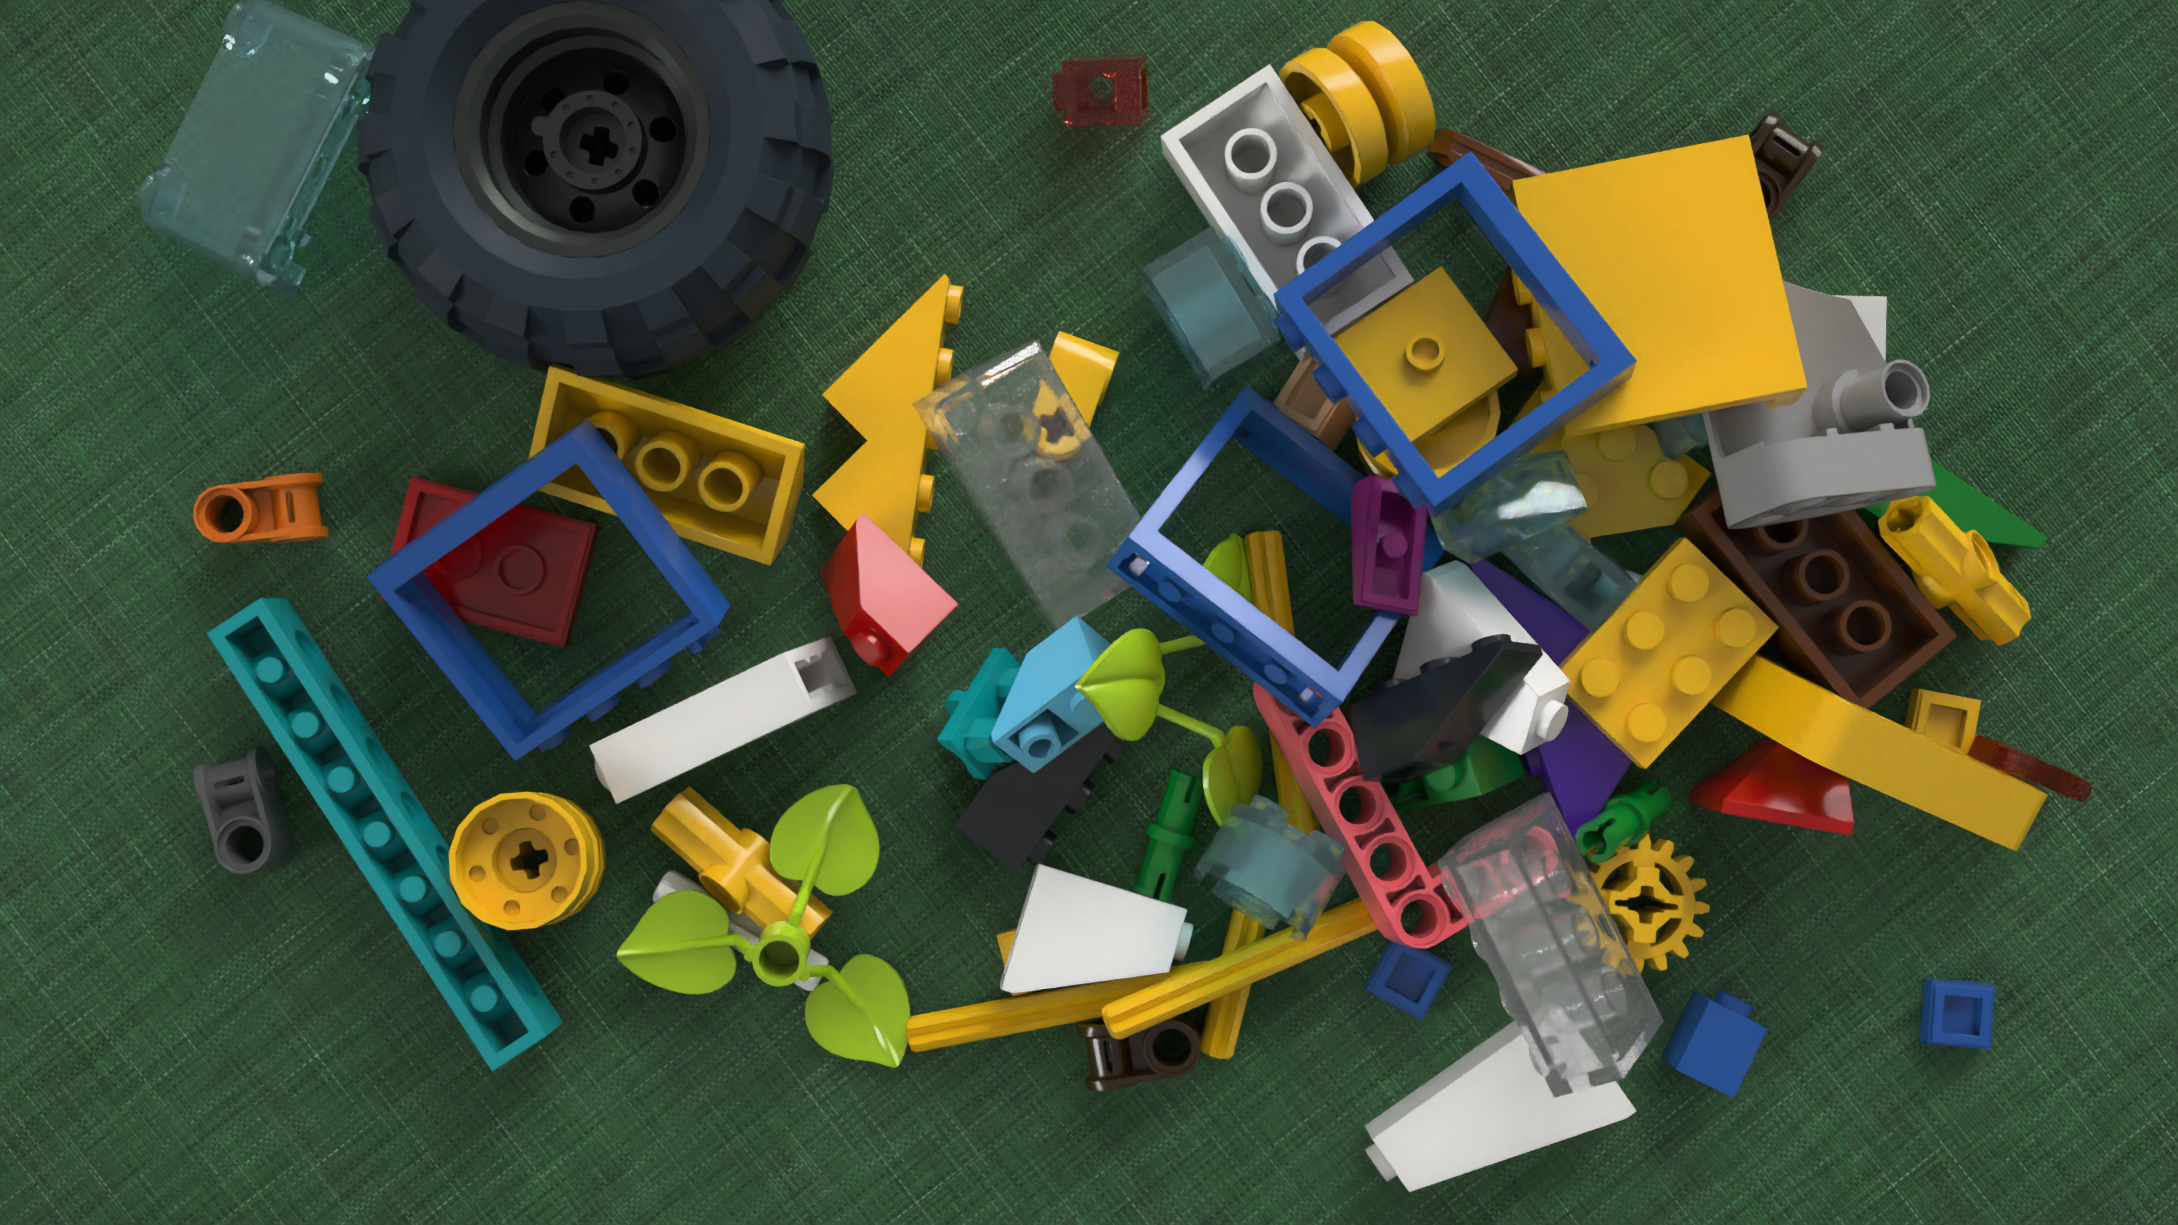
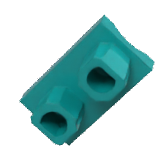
M993 648L968 690H953L944 703L945 709L951 717L937 738V741L957 755L966 765L967 771L977 779L987 780L998 762L1011 763L1013 759L995 745L991 737V732L1021 667V664L1006 648Z

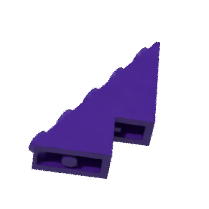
M1473 551L1460 552L1457 561L1470 568L1538 645H1541L1542 650L1557 666L1592 630L1591 627ZM1565 698L1564 705L1568 707V716L1559 735L1554 740L1546 741L1522 755L1519 754L1528 776L1530 778L1538 776L1547 799L1539 802V809L1549 834L1552 838L1563 835L1575 841L1577 830L1581 825L1591 821L1598 815L1632 760Z

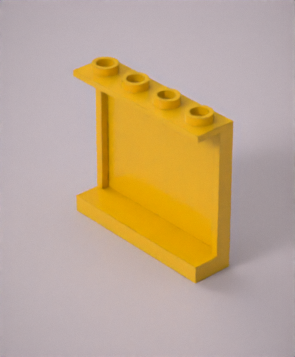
M1749 135L1538 175L1511 182L1508 195L1510 201L1637 360L1630 379L1556 431L1559 448L1569 447L1572 438L1575 436L1766 401L1768 409L1793 405L1807 389ZM1512 270L1516 301L1519 306L1529 305L1533 328L1525 329L1528 359L1532 368L1542 366L1547 389L1546 391L1538 392V403L1540 406L1589 371L1590 368Z

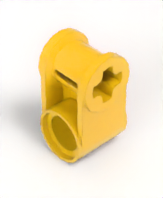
M1059 331L1041 380L1042 388L1031 417L1030 435L1032 443L1039 453L1049 459L1062 460L1072 457L1081 449L1086 440L1097 406L1102 404L1120 352ZM1058 413L1069 416L1068 427L1076 431L1075 436L1064 434L1060 443L1050 441L1048 439L1049 428L1042 425L1043 420L1054 422Z

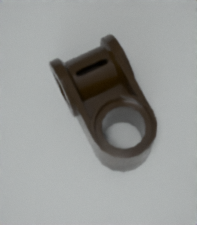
M1770 109L1761 118L1749 134L1769 220L1778 213L1792 190L1807 175L1824 149V145L1819 141L1815 140L1808 143L1778 122L1780 114L1773 109Z
M1185 1012L1121 1040L1112 1038L1106 1028L1103 1017L1085 1020L1076 1025L1077 1035L1085 1038L1090 1075L1084 1080L1086 1089L1090 1091L1114 1090L1140 1082L1177 1078L1188 1074L1196 1066L1200 1057L1201 1033L1197 1022ZM1177 1029L1184 1032L1191 1044L1183 1055L1167 1057L1156 1048L1154 1043L1156 1036L1164 1030ZM1106 1041L1110 1043L1113 1064H1110L1108 1059Z

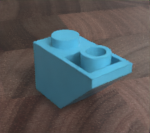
M1076 615L1030 650L1025 656L991 732L993 743L1032 773H1035L1103 723L1104 720L1097 709L1075 688V684L1111 643Z

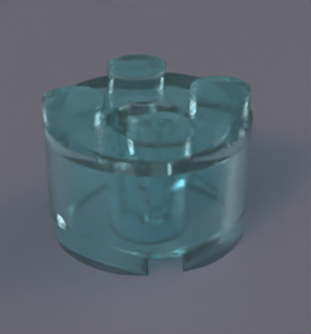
M1255 795L1250 805L1235 803L1193 870L1194 876L1201 882L1209 873L1218 881L1211 892L1222 901L1273 931L1280 920L1295 926L1289 938L1305 941L1346 873L1344 866L1340 863L1345 849L1337 841L1319 831L1312 830L1308 836L1286 823L1289 814L1278 804L1265 797Z

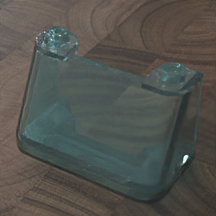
M247 0L245 3L238 2L230 10L224 24L225 38L157 173L151 174L142 184L138 193L137 204L142 208V221L147 226L263 286L293 297L307 270L293 261L294 244L297 243L303 247H306L311 236L301 230L358 117L364 119L363 113H368L369 107L365 104L371 98L372 90L371 83L365 80L364 77L375 48L269 0Z

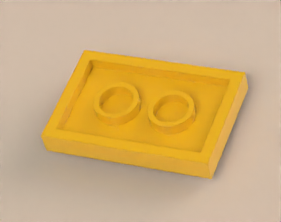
M1686 537L1678 538L1558 665L1560 670L1571 681L1566 698L1639 768L1647 769L1772 636L1779 626Z

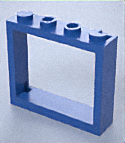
M1472 151L1461 157L1273 294L1277 312L1279 313V316L1273 320V323L1284 336L1287 345L1295 353L1303 347L1307 350L1319 366L1311 372L1312 376L1327 398L1334 405L1344 399L1357 416L1358 420L1351 424V427L1363 446L1374 458L1384 452L1399 472L1391 478L1398 492L1403 498L1405 497L1414 510L1424 505L1434 519L1630 379L1637 362ZM1457 198L1585 361L1590 370L1438 478L1308 305Z
M1246 385L1126 538L1106 567L1316 728L1344 701L1402 614L1376 610L1335 669L1158 532L1231 436L1351 528L1353 484L1366 477L1332 452L1323 441L1310 435L1283 414L1274 403L1264 399ZM1428 523L1426 524L1422 573L1433 569L1450 543L1434 531ZM1135 551L1136 553H1138V554H1139L1140 556H1142L1145 560H1147V561L1149 562V564L1146 563L1144 560H1142L1140 557H1138V556H1137L1135 553H1133V552ZM1308 686L1311 687V688H1312L1314 691H1316L1318 694H1320L1321 697H1319L1317 694H1315L1313 691H1311V690L1308 688Z
M589 418L580 422L398 550L367 576L369 581L514 761L536 747L541 752L548 748L552 750L572 733L568 726L584 715L590 722L599 719L621 701L622 698L618 692L633 682H636L641 689L650 685L670 669L672 664L668 659L684 648H687L691 655L701 651L707 642L722 633L719 623L731 606ZM577 463L690 610L535 713L423 573V570Z

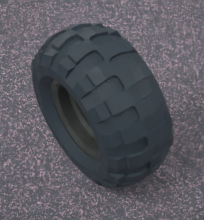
M410 0V9L394 35L387 32L385 34L381 33L364 77L365 80L371 83L372 92L368 113H363L364 119L358 118L356 124L358 171L365 175L373 201L368 216L387 258L393 260L400 267L413 285L414 296L445 325L485 348L488 352L545 375L548 374L549 366L553 362L574 369L577 376L632 378L635 381L679 371L681 364L717 349L721 352L756 327L755 320L782 291L789 292L812 254L809 250L821 215L827 213L835 171L831 145V125L834 122L824 79L798 22L792 18L780 0ZM624 74L628 76L630 82L626 92L620 95H613L607 92L605 82L611 75ZM554 90L562 91L565 94V99L558 103L552 112L545 111L543 108L545 96ZM668 120L672 121L676 126L675 137L668 142L656 141L653 136ZM609 140L618 149V152L614 159L605 157L604 165H602L593 156V153L597 146L606 149L607 141ZM540 152L545 154L547 158V170L540 176H530L526 168L527 160L533 153ZM639 183L655 184L658 187L659 199L654 205L646 207L638 204L635 188ZM591 200L595 207V214L592 220L585 224L576 222L573 215Z

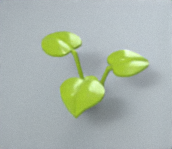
M1229 533V538L1219 543L1211 551L1203 567L1253 605L1245 543L1237 533ZM1135 628L1129 630L1114 641L1094 661L1075 684V688L1094 705L1111 732L1122 740H1139L1149 730L1156 715L1209 738L1215 749L1207 755L1203 764L1205 798L1220 828L1226 834L1236 835L1237 830L1243 825L1253 807L1261 784L1263 758L1258 739L1254 732L1246 726H1233L1225 736L1224 732L1216 727L1159 704V696L1165 684V670L1161 663L1162 655L1205 645L1206 643L1195 635L1159 643L1154 633L1148 629Z
M849 784L826 786L805 795L789 807L776 824L769 849L772 867L779 875L785 878L803 881L788 921H777L767 926L761 933L756 945H753L741 934H728L730 927L729 913L719 900L703 891L684 889L670 892L650 906L635 929L617 951V959L640 978L664 989L684 994L699 995L711 993L722 988L732 980L737 969V959L731 946H736L744 953V959L752 962L756 975L763 982L772 986L782 987L790 985L798 979L805 982L810 977H826L828 980L820 982L810 992L805 1006L807 1028L819 1045L829 1052L844 1058L875 1062L891 1068L898 1067L905 1054L908 1044L906 1021L911 1019L910 1003L903 980L890 964L870 954H859L852 957L846 962L840 973L831 965L807 964L811 944L808 934L799 924L814 885L828 895L843 896L864 886L872 877L878 864L880 842L876 826L858 790Z

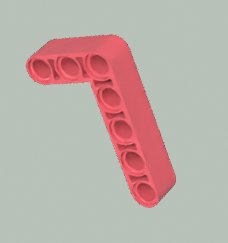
M1254 682L1253 697L1257 708L1359 896L1367 907L1377 929L1385 938L1394 943L1412 948L1426 949L1432 947L1540 883L1552 873L1557 862V849L1552 837L1545 830L1537 826L1507 823L1489 829L1425 867L1380 782L1363 780L1353 732L1339 706L1314 728L1294 711L1285 707L1263 687ZM1308 686V688L1311 691H1313L1315 694L1321 697L1320 694H1318L1316 691H1314L1311 687ZM1318 730L1324 732L1331 743V753L1328 759L1321 765L1314 763L1308 752L1310 738ZM1353 787L1360 795L1361 810L1358 816L1348 822L1341 815L1339 801L1343 792ZM1518 837H1521L1527 847V858L1522 866L1515 869L1511 864L1509 852L1512 843ZM1381 844H1385L1392 856L1391 866L1388 872L1377 878L1372 872L1370 857L1374 849ZM1469 869L1473 874L1475 886L1471 896L1461 901L1455 890L1456 880L1462 871ZM1415 900L1421 908V922L1413 932L1407 934L1402 927L1401 914L1404 907Z

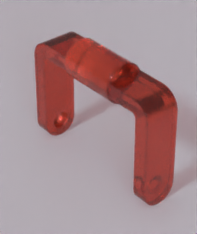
M1976 734L1967 755L1994 768L2038 783L2077 802L2087 800L2092 791L2091 783L2088 780L2032 757L2030 754L1979 734Z

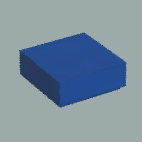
M1389 941L1364 987L1371 993L1423 1021L1453 965L1427 949L1412 948Z
M1924 978L1919 1041L1927 1045L1990 1049L1995 986L1983 982Z

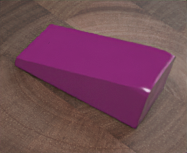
M1368 476L1353 484L1351 500L1353 605L1414 617L1418 615L1428 510L1424 505L1414 510L1408 500L1401 496L1390 479Z

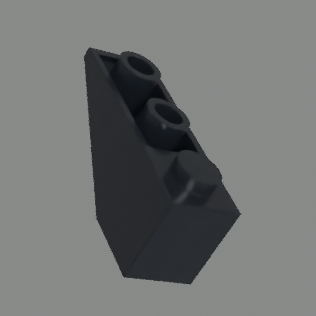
M1508 634L1491 635L1471 644L1472 652L1459 658L1444 657L1422 664L1419 667L1421 674L1411 679H1393L1372 686L1370 688L1371 696L1347 706L1363 780L1405 784L1455 764L1543 655L1541 645L1514 642Z
M1103 722L1035 773H1032L1016 760L1008 763L992 773L954 826L1015 872L1025 860L1036 866L1057 838V835L1049 830V827L1063 809L1072 815L1077 812L1096 786L1087 778L1101 758L1112 764L1129 741L1116 737L1105 722Z

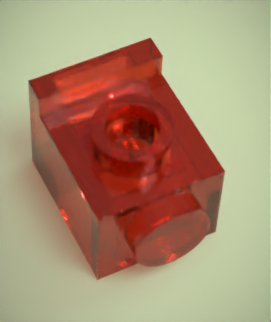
M1147 53L1070 56L1063 60L1062 71L1054 72L1053 102L1056 111L1064 110L1065 127L1142 125L1149 118ZM1103 76L1111 81L1113 85L1111 98L1100 99L1095 96L1092 90V83L1095 77Z

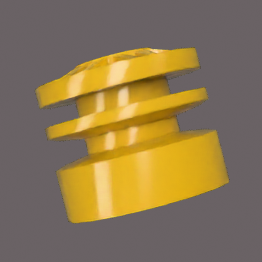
M542 792L499 794L475 806L457 827L449 850L450 881L462 905L484 923L506 930L532 929L556 924L580 912L598 892L606 869L605 841L594 818L573 800ZM532 846L535 850H546L548 853V861L539 865V872L534 868L526 869L523 864V857L532 854Z

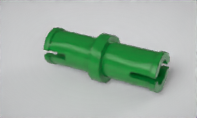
M1171 768L1170 778L1156 821L1149 820L1145 834L1150 836V840L1137 881L1134 882L1132 888L1135 892L1153 898L1154 894L1158 895V900L1165 902L1172 901V892L1186 849L1194 848L1197 835L1193 834L1192 830L1204 796L1203 777L1191 772L1188 775L1184 774V770Z
M1645 780L1637 784L1628 794H1618L1611 797L1605 802L1598 816L1584 823L1577 830L1575 841L1579 852L1585 856L1595 847H1599L1600 849L1592 854L1590 861L1602 863L1609 860L1620 848L1638 844L1649 833L1650 826L1655 821L1665 817L1670 811L1672 801L1667 788L1662 786L1658 791L1650 795L1648 793L1656 787L1658 782L1655 780Z

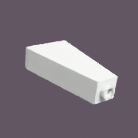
M830 636L777 655L589 745L596 759V774L601 784L611 792L615 803L618 804L857 694V691Z
M1548 996L1366 1124L1365 1128L1374 1144L1365 1149V1151L1387 1182L1398 1176L1407 1190L1411 1192L1624 1120L1635 1113L1636 1109L1563 1005L1553 997Z

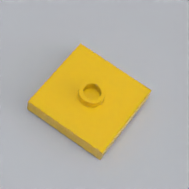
M1442 266L1333 339L1413 445L1516 377L1518 373L1517 366Z

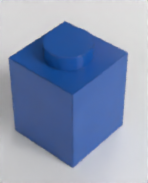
M1719 989L1713 1000L1693 991L1661 1059L1675 1070L1734 1098L1768 1029L1749 1018L1754 1008L1752 1005Z

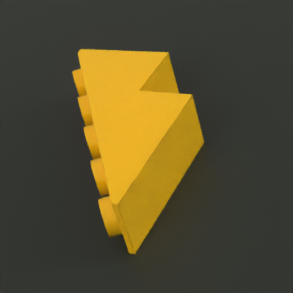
M945 274L822 394L867 441L812 495L847 531L865 513L921 568L923 566L926 539L915 538L919 512L930 513L935 486V476L925 475L928 449L937 451L940 449L945 416L942 412L934 411L938 386L949 387L954 359V350L944 348L947 323L958 325L963 300V287L952 285L950 279Z

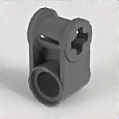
M258 746L249 749L246 757L219 765H214L210 761L196 765L194 769L195 791L199 803L205 812L214 845V853L219 863L228 871L237 874L273 870L283 865L291 854L293 835L289 828L280 795L278 772L270 753L264 747ZM244 779L243 782L230 786L232 782ZM252 827L260 832L264 841L262 854L257 860L248 855L244 844L246 834Z

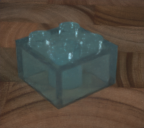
M1212 226L1145 266L1141 282L1143 290L1206 393L1270 355L1281 340L1277 334V327L1273 323V320L1279 316L1273 303L1263 291L1254 296L1244 279L1243 272L1247 271L1249 267L1242 252L1231 236L1228 235L1220 240Z

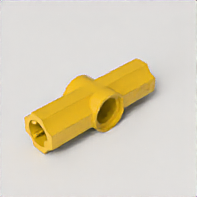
M1912 496L1891 501L1886 513L1878 520L1880 536L1911 567L1919 590L1935 609L1948 606L1981 641L1990 640L2000 646L2018 638L2024 624L2031 619L2028 602L2000 573L1995 556L1984 538L1976 530L1963 533L1929 496Z
M690 786L683 792H680L654 821L651 831L699 873V880L711 896L719 900L726 909L736 914L744 912L763 930L774 922L788 921L801 883L797 880L785 878L774 870L770 859V844L750 829L743 828L740 831ZM812 893L799 924L808 934L810 941L833 913Z

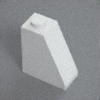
M1454 560L1422 573L1418 615L1410 616L1393 679L1408 680L1420 675L1419 667L1434 659L1444 657L1459 658L1472 652L1471 644L1491 635L1508 634L1514 642L1538 644L1470 568ZM1543 650L1541 658L1479 733L1520 755L1546 741L1554 740L1564 727L1568 716V707L1564 705V701L1571 681Z
M1037 863L999 985L1001 990L1019 993L1169 972L1173 959L1183 961L1190 943L1193 924L1184 922L1187 909Z

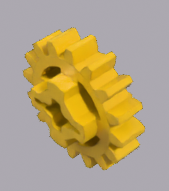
M1647 834L1638 844L1630 846V848H1620L1609 860L1602 863L1590 861L1592 854L1599 850L1592 849L1587 853V857L1593 865L1591 869L1587 871L1573 868L1571 875L1582 883L1580 892L1565 894V901L1580 905L1581 913L1568 920L1571 928L1588 930L1589 933L1580 944L1584 950L1595 952L1604 947L1600 963L1615 968L1623 958L1626 971L1641 974L1646 959L1652 969L1663 971L1667 969L1665 953L1669 952L1676 957L1684 959L1689 955L1685 944L1682 942L1686 935L1702 938L1704 931L1693 923L1694 914L1710 912V905L1695 901L1694 892L1704 888L1707 883L1704 878L1687 876L1686 872L1695 861L1691 856L1681 854L1671 859L1674 843L1670 840L1659 839L1651 849L1650 837ZM1619 867V876L1608 886L1602 888L1608 875ZM1660 869L1668 877L1674 894H1671L1659 881ZM1639 895L1645 896L1648 900L1659 902L1658 906H1645V909L1639 908L1635 909V911L1629 910L1626 906L1615 904L1616 900H1629V897L1634 898ZM1599 912L1606 913L1616 925L1615 936L1620 937V941L1615 939L1605 928ZM1672 918L1667 929L1656 938V931Z

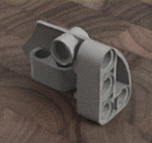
M1783 281L1807 389L1793 405L1768 409L1767 402L1761 401L1702 412L1727 528L1742 529L1815 518L1900 500L1936 489L1937 484L1923 428H1914L1912 420L1913 417L1923 413L1930 400L1929 384L1923 372L1918 366L1906 360L1898 359L1887 364L1850 299L1832 296Z

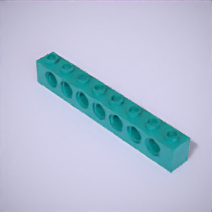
M260 598L207 633L208 637L491 1071L502 1066L562 1025L564 1022L504 930L482 922L462 905L450 881V847L287 598Z

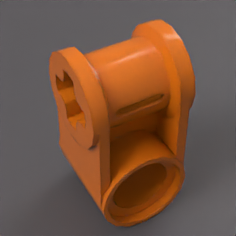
M322 473L286 474L266 477L261 481L217 485L208 488L199 495L194 505L193 519L196 528L204 537L214 542L248 545L266 542H302L330 537L329 527L322 525L317 487L324 484ZM236 498L242 505L244 517L241 525L235 531L228 532L222 524L221 511L226 503Z

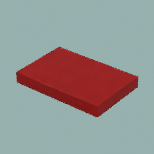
M411 476L391 555L479 493ZM517 504L423 570V573L462 621L560 647H569L600 525ZM380 594L379 599L386 601Z

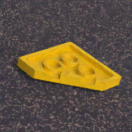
M1544 376L1504 431L1539 407L1538 392L1547 390ZM1644 424L1575 436L1572 438L1569 447L1559 448L1555 432L1446 510L1441 517L1491 553L1675 524L1711 472Z

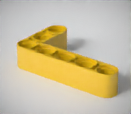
M1755 653L1709 702L1790 750L1825 768L2014 851L2019 850L2048 797V794L2011 775L1854 704L1758 653Z

